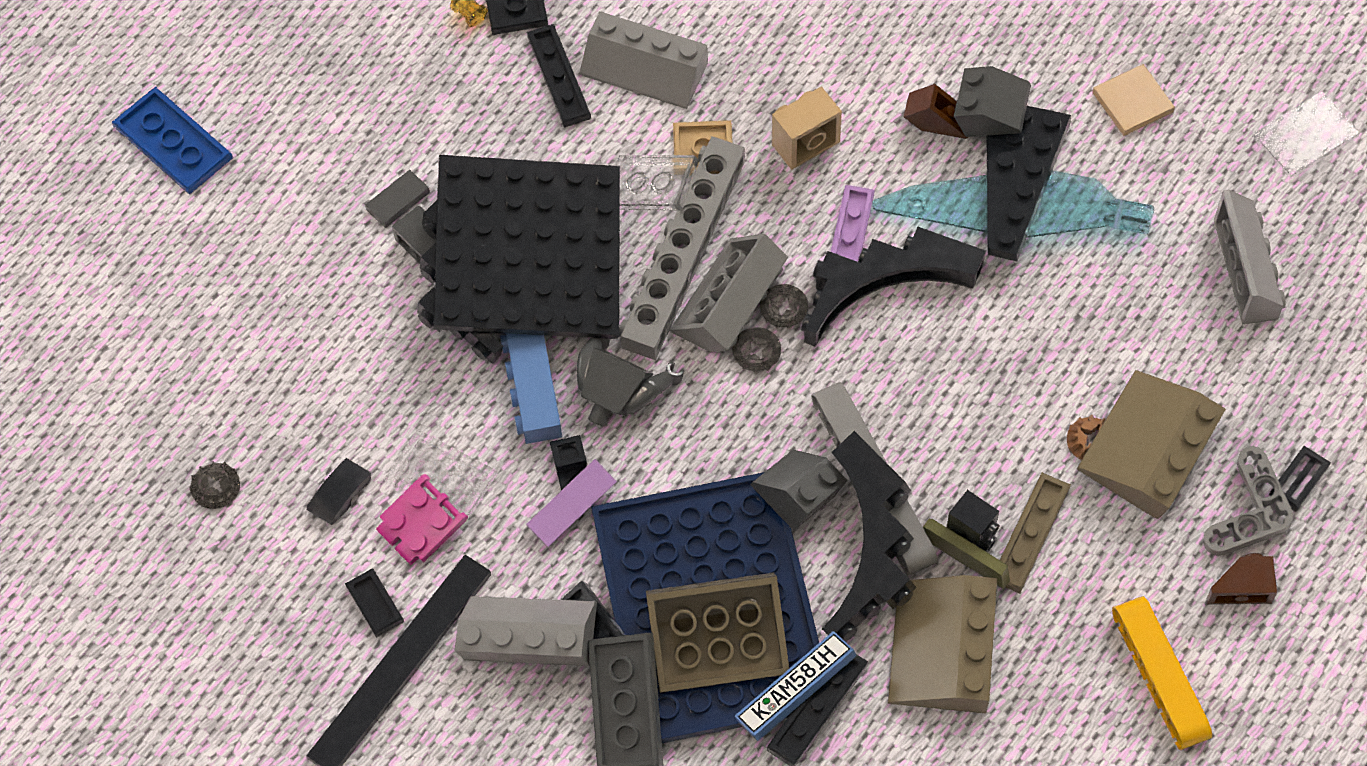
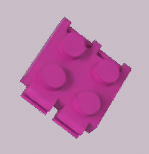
M427 474L421 475L379 516L383 522L376 528L391 546L395 545L400 539L402 540L395 547V550L410 565L419 558L425 562L468 519L464 512L460 513L448 501L449 497L445 493L441 494L429 482L430 477ZM423 487H426L436 497V499L433 500V498L423 489ZM445 506L456 518L453 520L441 507Z

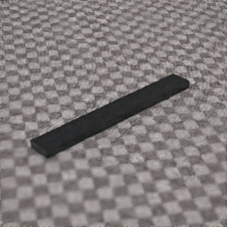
M466 554L462 557L306 755L308 760L317 766H342L461 615L470 597L475 596L491 576L489 569Z

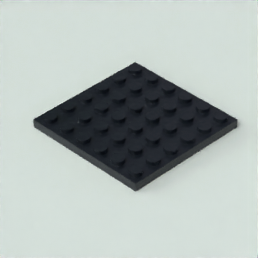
M439 155L433 330L618 339L620 166Z

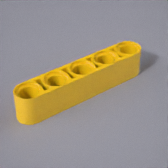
M1141 596L1112 607L1113 619L1115 623L1119 622L1120 626L1118 629L1129 651L1134 652L1132 657L1143 680L1147 679L1149 682L1146 686L1157 708L1162 709L1163 712L1160 714L1172 738L1176 737L1177 742L1175 744L1177 748L1183 750L1211 739L1212 729L1148 600Z

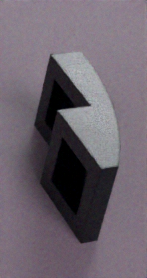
M580 435L550 442L561 491L587 467Z
M346 458L317 490L307 505V511L333 525L350 508L352 498L371 480V472Z

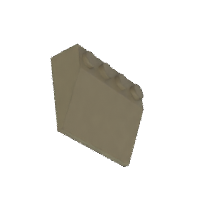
M1135 370L1082 458L1077 470L1145 513L1159 519L1172 505L1226 409L1200 392Z
M774 573L646 591L651 633H653L655 661L660 693L779 676L789 669L777 576Z
M960 575L911 580L916 586V589L912 591L913 596L903 606L896 607L888 704L986 714L990 698L997 578Z

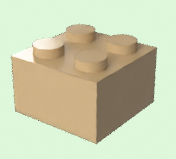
M822 86L814 91H807L795 102L779 107L772 114V146L789 168L793 170L840 142L842 111Z

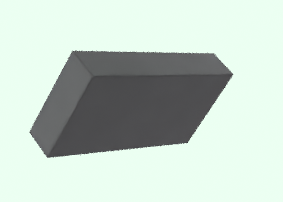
M409 169L365 204V208L384 228H387L428 195L430 190Z

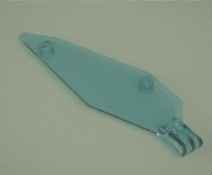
M1052 170L1027 238L1102 227L1148 234L1155 208L1149 204L1116 199L1096 178ZM987 175L909 186L875 199L872 206L878 212L987 233Z

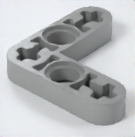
M1249 446L1244 448L1240 452L1237 462L1240 475L1256 509L1214 524L1205 531L1203 544L1205 549L1212 555H1225L1278 536L1288 531L1292 525V509L1267 455L1259 447ZM1248 456H1251L1253 460L1259 459L1257 470L1260 475L1255 478L1253 466L1251 464L1245 465ZM1260 483H1269L1274 488V494L1270 497H1261L1256 492V487ZM1275 502V509L1278 515L1286 516L1281 525L1277 521H1271L1273 517L1271 504ZM1243 522H1252L1257 527V533L1251 537L1244 536L1239 531V526ZM1229 528H1233V534L1237 542H1234L1233 536L1224 539L1223 546L1221 547L1217 543L1211 544L1213 534L1223 538L1230 534Z

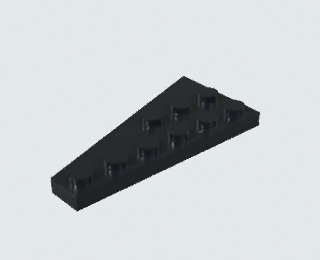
M1027 106L1021 133L986 135L988 255L1018 261L1071 123L1070 114Z

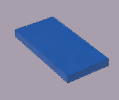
M156 86L112 121L115 129L189 195L233 159L231 152Z

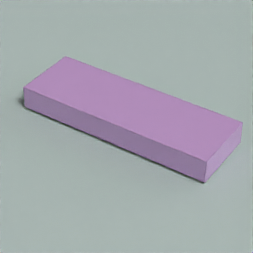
M845 185L831 247L832 253L858 262L865 240L874 198V189Z
M594 459L526 525L547 547H550L617 481Z

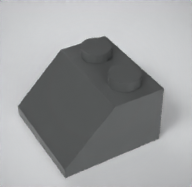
M993 66L964 68L954 118L964 135L972 137L1021 133L1031 84L1025 79Z
M793 449L753 481L751 486L795 531L832 500L848 480L826 457Z

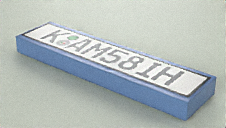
M834 631L831 632L735 715L736 720L759 741L857 656L854 649Z

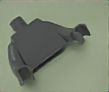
M590 338L581 349L577 361V384L581 391V397L595 403L588 420L604 427L611 412L618 415H627L641 410L669 386L678 385L682 381L684 370L680 373H673L675 363L669 362L666 371L653 376L654 373L604 350L608 348L610 339Z

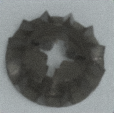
M779 284L769 288L767 296L760 302V314L764 317L766 324L770 323L776 329L787 327L789 330L796 324L801 325L808 313L806 295L799 288L789 284ZM788 298L789 308L792 310H786L783 315H780L779 307L777 306H782L783 302Z
M754 327L742 331L737 336L738 339L732 347V353L735 363H738L744 371L746 369L751 370L755 374L763 370L769 372L774 364H778L781 355V344L773 332L765 328ZM751 342L758 349L764 348L762 350V358L756 354L750 355L752 352Z
M211 461L209 465L199 466L196 474L191 475V485L189 488L193 499L199 505L209 509H217L230 504L236 498L240 490V478L235 468L230 467L225 461L223 463ZM209 476L216 481L220 480L221 492L214 487L208 488L210 486L208 482Z

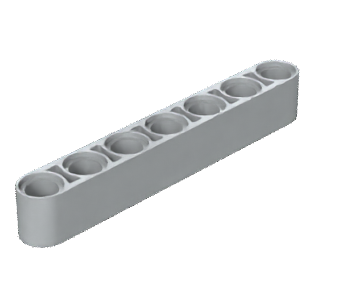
M841 382L811 395L813 405L816 410H820L821 413H818L829 435L834 436L832 440L836 447L855 430L886 462ZM906 500L901 507L893 508L890 513L914 538L910 542L911 546L908 551L902 556L897 557L900 565L904 564L906 567L903 569L905 574L909 576L936 564L938 559L932 543L908 500Z

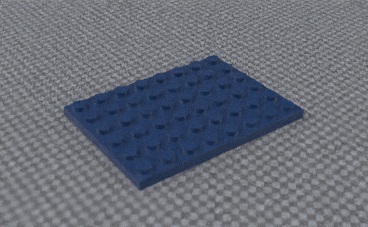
M764 472L591 506L614 620L625 635L651 633L646 591L774 573L777 576L789 669L819 644L792 529L751 486L752 482ZM656 668L662 743L743 727L736 720L735 715L781 675L660 693Z

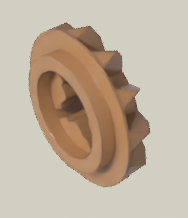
M1093 415L1087 418L1079 417L1075 423L1070 425L1067 433V445L1072 454L1078 459L1082 460L1091 445L1090 443L1088 447L1086 446L1087 435H1091L1096 429L1099 432L1105 418L1098 419L1094 418Z

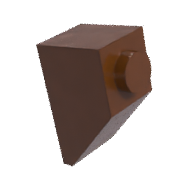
M933 84L909 93L904 118L915 127L925 132L963 139L968 138L964 135L954 118L957 101L943 89Z
M1250 553L1240 557L1211 587L1206 598L1207 605L1272 604L1277 594L1273 556Z

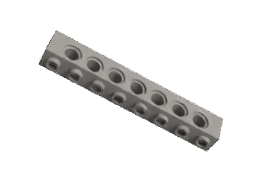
M711 136L707 146H702L698 155L699 165L696 170H691L687 179L686 186L688 189L685 195L680 194L677 200L674 220L670 218L666 224L664 231L665 240L663 244H657L653 254L654 264L651 269L647 268L641 281L643 288L640 294H635L631 301L630 311L632 312L629 319H624L620 325L619 337H621L622 349L653 360L657 359L745 163V147L713 136ZM713 170H717V171H719L720 173H718V174H711V173H709V172H710V171H713ZM700 195L710 196L706 199L698 198ZM690 219L698 220V222L694 224L688 223L686 221ZM678 244L687 245V247L682 249L676 248L675 246ZM666 269L676 270V272L672 274H667L663 271H665ZM655 294L665 295L662 299L652 298ZM650 319L654 321L652 324L644 325L640 323L642 320Z

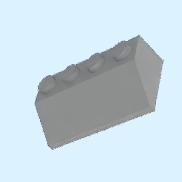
M599 11L588 34L579 74L687 109L708 65V47L706 44Z
M1229 189L1223 190L1214 217V224L1242 325L1278 320L1282 308L1286 306V300L1283 290L1278 289L1277 267L1275 264H1271L1269 257L1271 253L1269 239L1263 236L1262 214L1256 211L1253 200Z
M766 234L730 238L669 331L709 352L728 351L736 344L737 336L743 326L747 325L752 319V313L758 303L767 296V289L773 280L782 273V266L788 259V256Z
M471 596L458 619L454 651L464 660L590 666L588 640H592L594 635L597 602Z

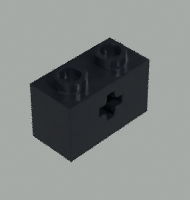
M967 489L949 512L947 528L988 553L997 540V537L994 535L1000 527L997 523L999 510Z

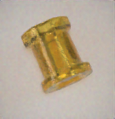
M451 0L450 9L455 13L459 12L465 18V22L469 27L478 25L486 18L488 13L487 8L483 4L479 5L475 0Z

